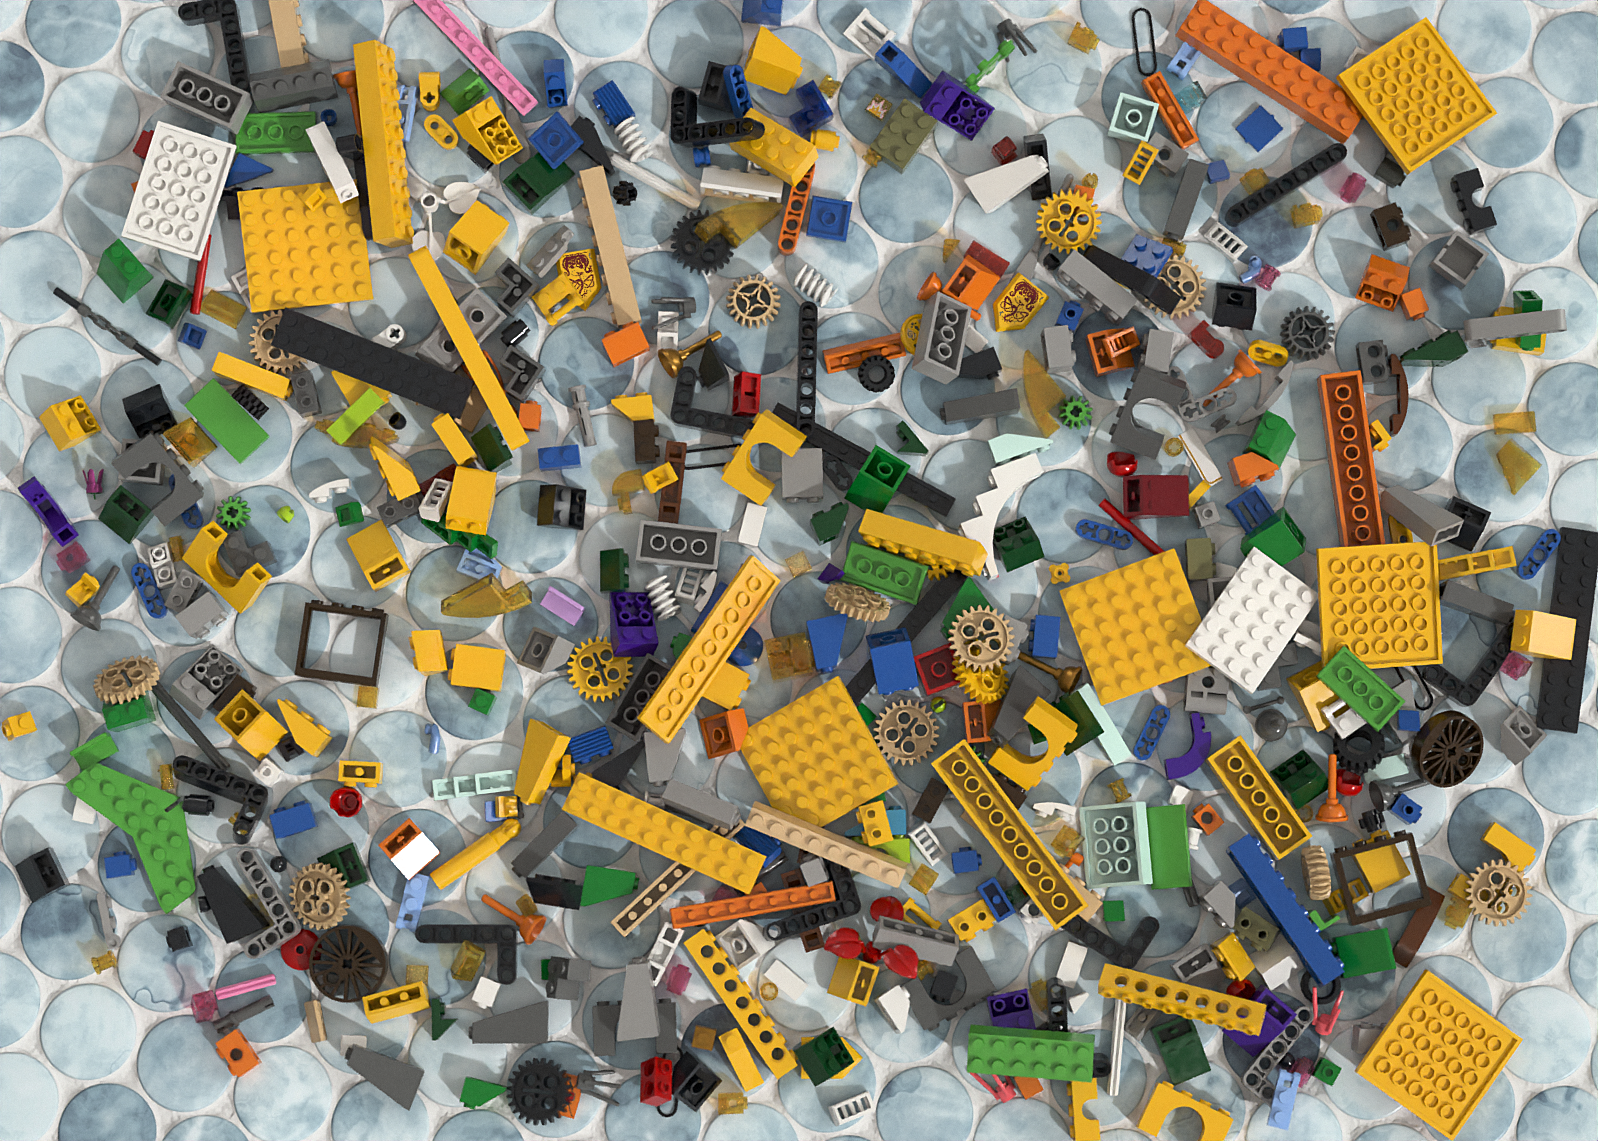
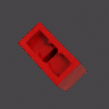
M741 372L734 376L732 416L752 418L759 413L761 374Z
M655 1056L642 1062L640 1103L657 1107L671 1101L672 1060Z

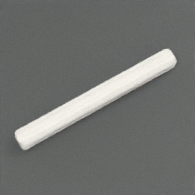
M614 154L610 162L613 166L688 208L696 211L700 206L698 199L617 154Z
M1119 999L1115 1000L1110 1054L1111 1072L1108 1075L1107 1094L1112 1096L1118 1095L1126 1003Z

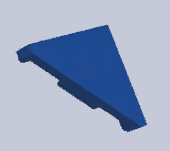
M239 153L227 177L224 188L228 189L231 186L248 182L262 175L273 173L274 170Z

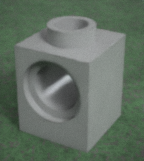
M1214 501L1195 507L1192 510L1198 529L1216 524L1221 520Z
M811 852L802 856L800 868L808 887L828 880L829 873L822 857Z

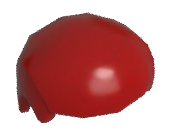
M1111 452L1107 455V468L1113 475L1117 477L1130 476L1136 471L1138 460L1135 461L1133 454Z
M1336 769V791L1347 797L1358 795L1362 791L1364 782L1360 784L1361 777L1345 769Z
M343 786L335 790L330 796V808L334 809L338 816L352 817L358 814L363 806L361 794L353 787Z
M1234 980L1228 985L1225 994L1248 1000L1256 991V988L1250 980Z

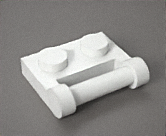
M865 8L846 29L843 36L874 61L875 54L888 39L892 41L896 33L893 30L887 29ZM864 20L885 36L884 39L881 40L862 22Z
M1338 699L1328 707L1324 706L1321 708V712L1341 740H1343L1367 722L1351 708L1335 719L1332 713L1346 704L1341 699Z

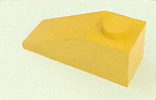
M733 1028L719 1035L722 1046L745 1092L763 1084L764 1081L738 1028Z

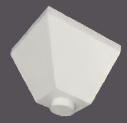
M742 919L715 936L717 942L726 952L729 960L735 965L737 970H740L775 946L774 942L767 941L763 937V927Z
M899 984L874 999L896 1034L905 1031L910 1005L908 991L904 986L900 987Z

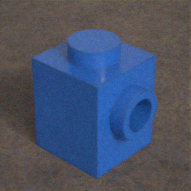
M1307 27L1282 29L1280 35H1277L1278 47H1281L1287 53L1300 52L1301 49H1307Z
M1065 301L1055 326L1068 325V329L1074 333L1084 308H1081V304L1075 301Z
M1403 793L1396 797L1387 810L1406 825H1410L1412 822L1415 824L1422 815L1420 813L1422 807Z
M971 846L959 848V852L951 853L953 874L978 871L979 866H982L981 854H977L976 850H971Z
M126 851L114 852V857L104 858L107 879L135 875L134 870H137L136 858H133L131 854L126 855Z

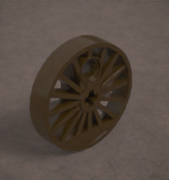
M1452 710L1438 713L1427 720L1416 734L1411 748V763L1418 777L1429 784L1441 788L1455 786L1467 779L1476 769L1483 753L1484 741L1480 727L1467 715Z
M352 924L336 926L325 932L313 946L309 959L310 975L318 990L334 1001L341 1003L363 1001L362 997L374 994L386 978L388 971L387 952L379 937L369 929ZM341 929H348L347 951L340 933ZM333 932L336 933L341 951L328 938ZM354 933L358 940L352 950V937ZM325 940L338 956L320 948L321 942ZM362 942L365 945V947L362 948L358 953H356ZM367 950H369V951L372 953V954H369V955L360 957V956H361L364 952H366ZM316 951H319L335 959L336 961L314 960ZM375 957L380 963H363L362 961ZM345 959H352V968H343L346 965ZM314 964L333 965L329 969L317 973L314 970ZM361 967L382 968V972L379 977ZM330 972H335L338 975V980L334 984L328 980ZM359 972L378 980V982L372 988ZM323 975L322 978L324 982L322 985L319 983L317 977ZM355 975L369 990L363 996H361ZM350 978L357 996L354 999H348ZM345 981L344 998L336 997L335 995L341 983ZM326 986L334 987L331 994L324 989Z

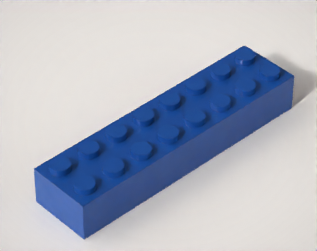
M1247 834L1229 846L1226 853L1276 926L1280 929L1287 942L1296 951L1299 959L1318 987L1321 988L1344 973L1342 968L1345 966L1338 956L1336 958L1331 953L1332 947L1326 939L1322 940L1319 935L1321 931L1316 923L1309 921L1307 918L1309 914L1302 904L1299 906L1295 901L1297 896L1290 887L1287 889L1283 881L1285 879L1279 870L1275 871L1271 866L1273 861L1267 853H1262L1259 848L1261 844L1258 839Z

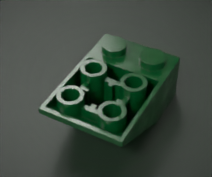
M538 152L516 168L502 182L513 197L533 215L576 174L564 161L556 169H553Z
M1448 330L1435 338L1436 341L1430 339L1417 347L1418 350L1412 348L1399 357L1402 366L1444 367L1460 359L1469 351L1458 330L1454 332Z
M1180 1015L1149 1029L1172 1085L1176 1086L1211 1071L1192 1019H1186Z

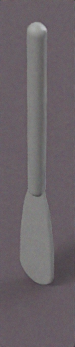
M486 27L485 35L489 50L501 62L493 30L491 27ZM502 94L505 105V119L523 149L512 156L515 162L523 164L531 158V149L518 113L513 104Z
M1067 174L1061 185L1060 190L1063 189L1065 194L1068 192L1074 179L1072 174ZM1043 231L1039 232L1032 248L1024 256L1010 281L1019 272L1031 282L1039 250L1046 238H1040V234Z

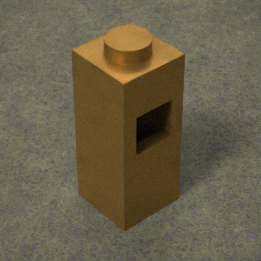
M696 1025L691 1047L712 1051L717 1029Z

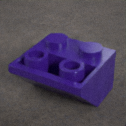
M1027 988L986 997L991 1026L1036 1029Z

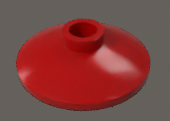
M301 929L297 936L281 945V956L284 962L295 970L309 969L310 954L313 946L319 939L318 936L310 930ZM298 946H303L304 952L302 954L297 952ZM316 951L314 960H320L322 953Z

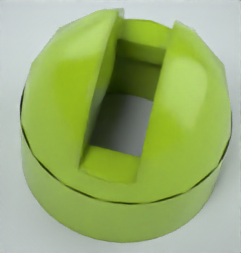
M283 506L276 514L284 522L289 523L294 517V510H290V506Z
M937 696L931 700L930 707L935 713H941L946 709L947 703L943 697ZM942 700L943 704L935 709L934 705Z

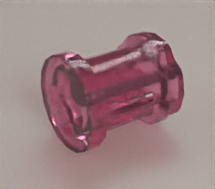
M1266 264L1264 267L1265 271L1255 283L1261 288L1271 291V285L1277 277H1280L1281 272L1273 266Z

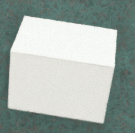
M1281 934L1278 935L1268 952L1262 949L1261 952L1256 950L1249 955L1255 966L1254 969L1270 991L1304 968L1296 951Z

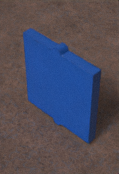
M1260 105L1235 130L1245 139V143H1249L1257 152H1260L1284 128L1274 119V115H1270Z

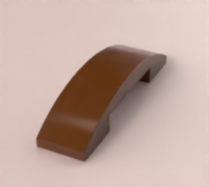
M1391 354L1388 356V365L1391 371L1390 377H1396L1397 414H1392L1389 417L1390 437H1394L1398 434L1404 423L1408 409L1409 393L1403 366L1396 354Z
M667 441L665 463L669 461L678 480L662 488L658 522L678 524L687 443Z
M800 868L780 874L785 889L805 886ZM813 907L794 908L792 912L793 915L811 910ZM810 913L807 919L810 924L814 925L816 917ZM819 927L799 933L806 953L824 947L825 944Z
M1428 886L1432 905L1415 909L1400 939L1397 940L1392 949L1395 962L1405 968L1408 967L1423 943L1445 898L1444 895Z

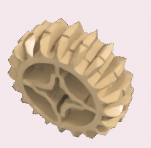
M750 274L747 275L748 281L746 282L743 277H740L741 285L734 282L733 286L736 290L733 288L728 290L733 295L726 297V300L731 301V303L726 304L727 308H733L729 315L733 316L736 314L734 322L742 319L740 323L742 327L748 322V329L752 328V323H756L757 329L760 328L759 322L767 326L766 319L772 322L774 318L771 314L778 315V311L774 308H780L781 305L779 302H775L780 299V295H773L777 293L778 288L770 289L773 286V282L770 281L766 285V277L758 281V274L755 275V280H751ZM748 287H757L754 292L749 294L741 292ZM762 290L769 295L770 306L761 300ZM757 295L758 304L750 308L749 299L755 298ZM737 297L742 299L747 305L744 314L737 306ZM755 310L766 311L760 316L750 317Z
M1321 845L1305 847L1301 852V866L1307 895L1311 900L1316 901L1329 898L1331 894V879L1325 851Z

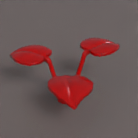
M892 896L881 897L871 904L870 915L875 921H878L879 916L902 921L904 909L897 898ZM852 928L837 929L828 937L824 945V950L844 959H854L860 953H863V959L867 963L874 964L883 957L886 967L894 973L915 979L917 976L918 956L909 946L898 945L894 950L888 948L881 953L882 950L872 947V941L868 942L865 947L863 941L858 940V932Z

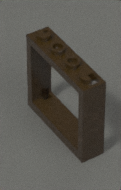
M311 600V603L305 602L294 675L297 677L378 688L389 615L384 613L383 609L378 608L366 611L363 606L352 605L351 608H344L342 603L332 602L331 606L323 605L324 601ZM313 611L381 620L372 677L305 668Z
M1406 830L1393 832L1394 836L1386 838V835L1374 837L1373 842L1366 843V840L1355 842V847L1346 848V845L1334 848L1335 852L1329 853L1350 926L1432 905L1413 833H1406ZM1406 841L1421 897L1356 915L1341 858Z

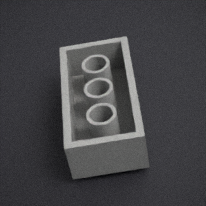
M177 61L160 96L167 104L236 135L254 101L248 92Z
M1075 249L1057 271V280L1066 287L1069 285L1074 289L1073 293L1080 299L1085 298L1089 301V306L1097 312L1100 310L1106 315L1105 319L1111 324L1116 323L1119 325L1138 301V299Z
M938 291L925 301L912 364L913 370L945 385L959 376L972 307Z
M640 520L636 563L717 572L722 529Z

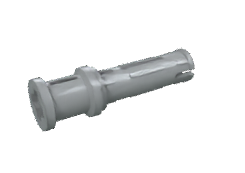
M586 385L573 386L568 388V392H571L573 400L572 409L576 410L584 447L597 445L588 410L590 401H587Z

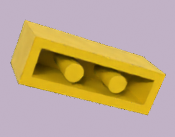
M422 981L362 997L365 1015L371 1024L431 1008L428 989Z

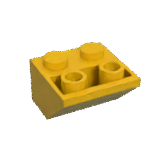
M81 395L51 405L39 416L59 452L76 446L101 430Z
M839 957L827 993L866 1007L880 967L857 959Z

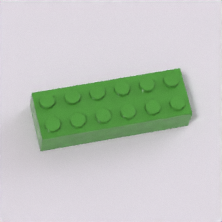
M970 1025L967 1072L1092 1083L1095 1034Z

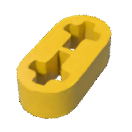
M1204 479L1189 494V509L1211 487Z

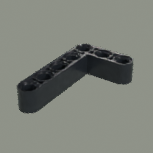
M201 0L182 4L178 9V15L185 25L193 26L216 21L221 22L231 85L237 87L239 82L245 81L246 86L242 90L250 93V72L239 8L235 0ZM227 4L233 5L230 11H224V7ZM208 7L213 8V11H212L211 14H209V15H205V14H204V11H205L206 8H208ZM187 11H193V15L190 18H184ZM235 23L236 28L234 30H227L229 24ZM235 42L240 43L238 49H236V50H231V49H230V46H231L233 43H235ZM236 62L243 63L240 69H234Z
M680 86L676 87L672 92L670 136L675 144L691 148L757 140L764 135L765 127L763 123L748 117L697 124L696 93Z
M359 134L337 137L336 148L338 153L354 161L362 229L365 239L370 241L373 240L363 138Z
M1089 245L1082 255L1115 282L1139 293L1169 315L1173 313L1182 298L1158 278L1094 245Z
M685 366L679 371L671 408V420L674 425L742 439L748 429L752 430L755 425L752 423V419L691 408L697 374L689 366ZM686 372L693 374V379L689 382L682 379L683 374ZM681 392H687L689 399L681 401L678 399V395ZM677 412H683L686 416L684 420L677 421L674 415ZM696 416H703L705 422L702 425H697L694 422ZM718 419H722L725 422V426L721 429L714 426V422ZM737 423H742L745 426V430L738 433L734 430V426Z
M1514 622L1503 627L1464 682L1439 664H1430L1423 668V679L1461 707L1473 705L1512 652L1510 650L1512 636L1509 634V628L1513 627ZM1499 643H1502L1505 646V652L1503 654L1499 653L1497 650V645ZM1487 659L1491 660L1494 664L1492 670L1487 669L1485 666ZM1430 668H1434L1437 671L1435 679L1431 678L1428 674ZM1475 676H1479L1482 679L1480 687L1476 686L1473 682ZM1447 680L1452 681L1454 684L1452 691L1447 690L1445 687ZM1464 692H1467L1470 695V701L1468 703H1465L1462 700V694Z
M181 755L176 757L173 761V774L175 778L243 804L233 825V840L240 845L247 844L251 840L267 806L268 790L266 787L188 756ZM186 766L187 769L179 770L178 767ZM204 773L206 776L198 777L197 774ZM219 780H223L225 782L223 785L216 784V782ZM240 787L243 788L244 791L237 792L235 791V789ZM261 795L263 798L258 800L254 796ZM252 812L255 816L248 817L246 814ZM239 830L247 831L244 835H240L237 832Z
M829 861L826 868L829 873V880L833 882L836 901L769 923L763 928V937L767 941L773 942L857 914L861 909V902L850 869L841 865V871L839 873L835 872L833 869L834 862ZM841 881L848 885L846 892H842L839 888ZM847 901H851L854 904L852 912L846 909ZM829 907L835 911L834 918H830L827 915ZM810 913L816 917L814 925L808 922L807 918ZM790 920H794L797 924L795 931H791L788 927ZM771 926L778 930L775 938L769 934Z
M1077 915L1060 928L1117 966L1132 969L1136 966L1158 932L1159 922L1154 917L1142 918L1124 946ZM1073 920L1080 922V929L1076 932L1070 929V923ZM1147 920H1152L1154 923V929L1150 932L1144 928V923ZM1091 931H1094L1098 936L1095 943H1090L1087 940V935ZM1136 937H1140L1143 940V946L1139 949L1133 946V940ZM1107 943H1112L1115 947V951L1111 955H1108L1104 950ZM1126 954L1132 958L1129 966L1122 964V957Z
M420 925L415 931V938L420 943H497V977L499 982L509 985L517 979L518 933L512 925ZM423 928H427L430 931V937L427 940H423L420 937V931ZM444 928H448L451 931V937L448 940H444L440 935ZM464 928H469L472 932V936L468 940L463 939L461 936V931ZM485 928H489L492 931V937L489 940H485L482 937V931ZM505 928H510L513 931V937L510 940H506L502 936ZM505 949H510L513 952V957L509 961L504 960L502 957V952ZM506 969L510 970L513 974L510 981H505L502 978V972Z
M1053 977L1046 982L1045 986L1048 1031H1053L1055 1026H1062L1063 1028L1059 1032H1068L1066 989L1060 978ZM1055 986L1061 987L1058 992L1051 991ZM1055 1006L1062 1007L1059 1012L1052 1011ZM1094 1053L1092 1078L1106 1077L1111 1072L1109 1059L1103 1053ZM1100 1062L1106 1063L1102 1068L1096 1067Z

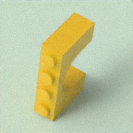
M767 409L762 414L758 413L752 421L755 424L752 430L748 429L743 435L742 439L745 441L742 446L738 445L732 453L734 458L731 462L728 461L722 469L724 474L721 477L727 484L760 506L768 499L776 484L759 474L752 466L750 452L753 445L769 443L790 457H793L807 438L806 435Z
M213 520L199 531L182 559L241 614L254 604L272 578V575L258 562L246 570L240 579L228 575L218 560L219 547L228 534Z
M1039 696L1028 707L1023 719L1045 735L1048 741V749L1040 755L1027 756L1007 743L1003 748L998 745L988 761L990 765L1027 791L1032 786L1036 787L1042 779L1040 775L1044 771L1047 773L1054 764L1052 760L1055 757L1059 758L1066 749L1064 747L1067 742L1071 743L1078 734L1075 732L1078 726L1077 723Z
M1496 822L1490 823L1480 838L1485 844L1499 852L1505 863L1510 861V868L1518 865L1517 872L1523 871L1526 865L1530 866L1536 857L1533 855L1536 849ZM1457 873L1446 891L1469 905L1471 901L1464 900L1465 897L1469 896V893L1465 892L1464 889L1470 888V885L1465 882L1472 880L1462 873ZM1508 877L1505 879L1503 886L1509 881ZM1510 885L1508 888L1510 895L1513 892V889H1511L1513 885ZM1495 889V892L1497 893L1495 898L1502 896V894H1500L1501 889ZM1482 890L1479 894L1482 901L1488 899L1486 890ZM1493 900L1488 904V908L1491 907ZM1499 902L1497 904L1498 912H1500L1502 909V907L1500 906L1502 902Z
M1163 1080L1162 1084L1156 1082L1135 1126L1157 1137L1168 1113L1177 1107L1186 1106L1194 1109L1201 1118L1202 1131L1198 1141H1224L1234 1119L1229 1117V1112L1221 1108L1218 1111L1210 1108L1212 1104L1203 1099H1200L1199 1102L1191 1099L1193 1094L1181 1090L1179 1093L1173 1090L1174 1085Z

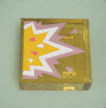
M876 93L865 111L882 122L893 104Z

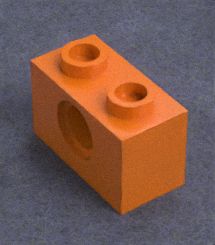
M239 1028L215 1043L218 1047L216 1048L217 1053L222 1059L225 1058L228 1061L229 1065L227 1067L233 1076L242 1077L262 1063ZM235 1048L240 1049L242 1052V1057L239 1060L234 1059L232 1056Z

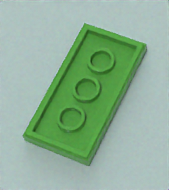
M316 112L248 113L238 134H235L236 155L239 153H314L306 129L317 125Z
M214 378L184 405L239 464H242L270 437Z
M852 540L842 570L845 574L840 580L917 605L929 566Z
M1345 646L1316 675L1322 683L1376 732L1406 702Z
M1185 804L1147 807L1146 815L1153 884H1151L1152 890L1193 886Z

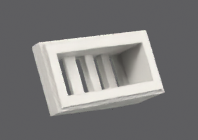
M1218 221L1204 234V237L1232 263L1248 247ZM1219 229L1221 232L1213 238L1212 235ZM1223 235L1227 236L1221 244L1218 242ZM1231 240V245L1225 248L1224 245ZM1236 245L1238 249L1231 253L1230 250Z
M434 479L419 506L420 516L423 519L440 521L449 500L453 482Z
M683 568L675 592V601L694 606L704 570H700L698 574L688 571V568ZM686 575H687V576H691V577L697 578V580L694 581V580H691V579H687V578H685V577H686ZM683 584L694 586V589L685 587Z
M920 820L906 831V834L931 866L948 854L923 820ZM924 829L922 833L915 837V834H917L920 830ZM927 835L929 836V838L925 840L923 843L919 842ZM932 842L935 843V844H934L933 846H931L928 850H925V849H924V848L927 847L930 843H932ZM937 848L940 850L934 856H929Z
M869 1091L828 1107L835 1126L876 1110ZM861 1098L864 1099L865 1104L867 1106V1110H864L860 1100ZM853 1101L856 1102L859 1113L856 1112ZM844 1105H848L852 1116H848ZM837 1108H840L844 1119L841 1120Z

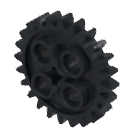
M698 210L697 216L690 212L689 219L683 216V223L677 222L678 228H673L672 231L675 235L670 238L675 243H672L670 248L676 249L672 255L679 256L677 263L684 262L683 269L689 266L690 273L697 269L698 275L701 274L702 270L708 275L710 269L715 274L717 266L723 270V262L729 264L730 260L728 257H733L734 255L730 250L736 248V245L732 244L736 237L730 236L734 230H727L730 223L723 224V216L716 219V212L709 216L708 210H706L705 215H702L701 211ZM694 226H699L702 228L703 232L699 234L695 233L692 228ZM707 227H710L711 230L706 243L697 259L695 256ZM718 234L721 240L714 241L711 235ZM692 244L695 250L690 252L686 250L685 245ZM711 252L714 258L706 259L704 253Z
M533 1058V1064L526 1060V1067L518 1065L520 1072H512L515 1079H508L513 1084L506 1088L512 1093L507 1095L506 1098H512L513 1100L508 1105L516 1107L513 1110V1114L520 1112L518 1119L522 1120L526 1117V1123L530 1124L533 1120L535 1126L540 1121L542 1125H547V1119L550 1123H554V1116L561 1119L560 1111L567 1112L564 1106L571 1105L567 1098L573 1096V1094L568 1093V1090L573 1088V1086L567 1085L571 1077H564L567 1070L559 1071L561 1064L553 1066L554 1060H549L547 1063L546 1058H541L540 1063L538 1058ZM531 1074L535 1078V1082L532 1086H530L527 1082V1079ZM550 1077H553L555 1080V1085L552 1088L547 1085ZM522 1089L556 1091L557 1095L523 1092ZM528 1095L532 1097L533 1101L529 1107L525 1104V1098ZM547 1098H550L553 1103L549 1109L545 1106Z

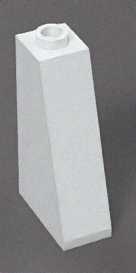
M323 121L306 129L314 152L340 203L358 196L354 181L341 155L337 151L336 144L325 122Z
M1031 155L973 175L964 181L984 212L992 213L1049 171L1046 168L1048 164L1042 156Z

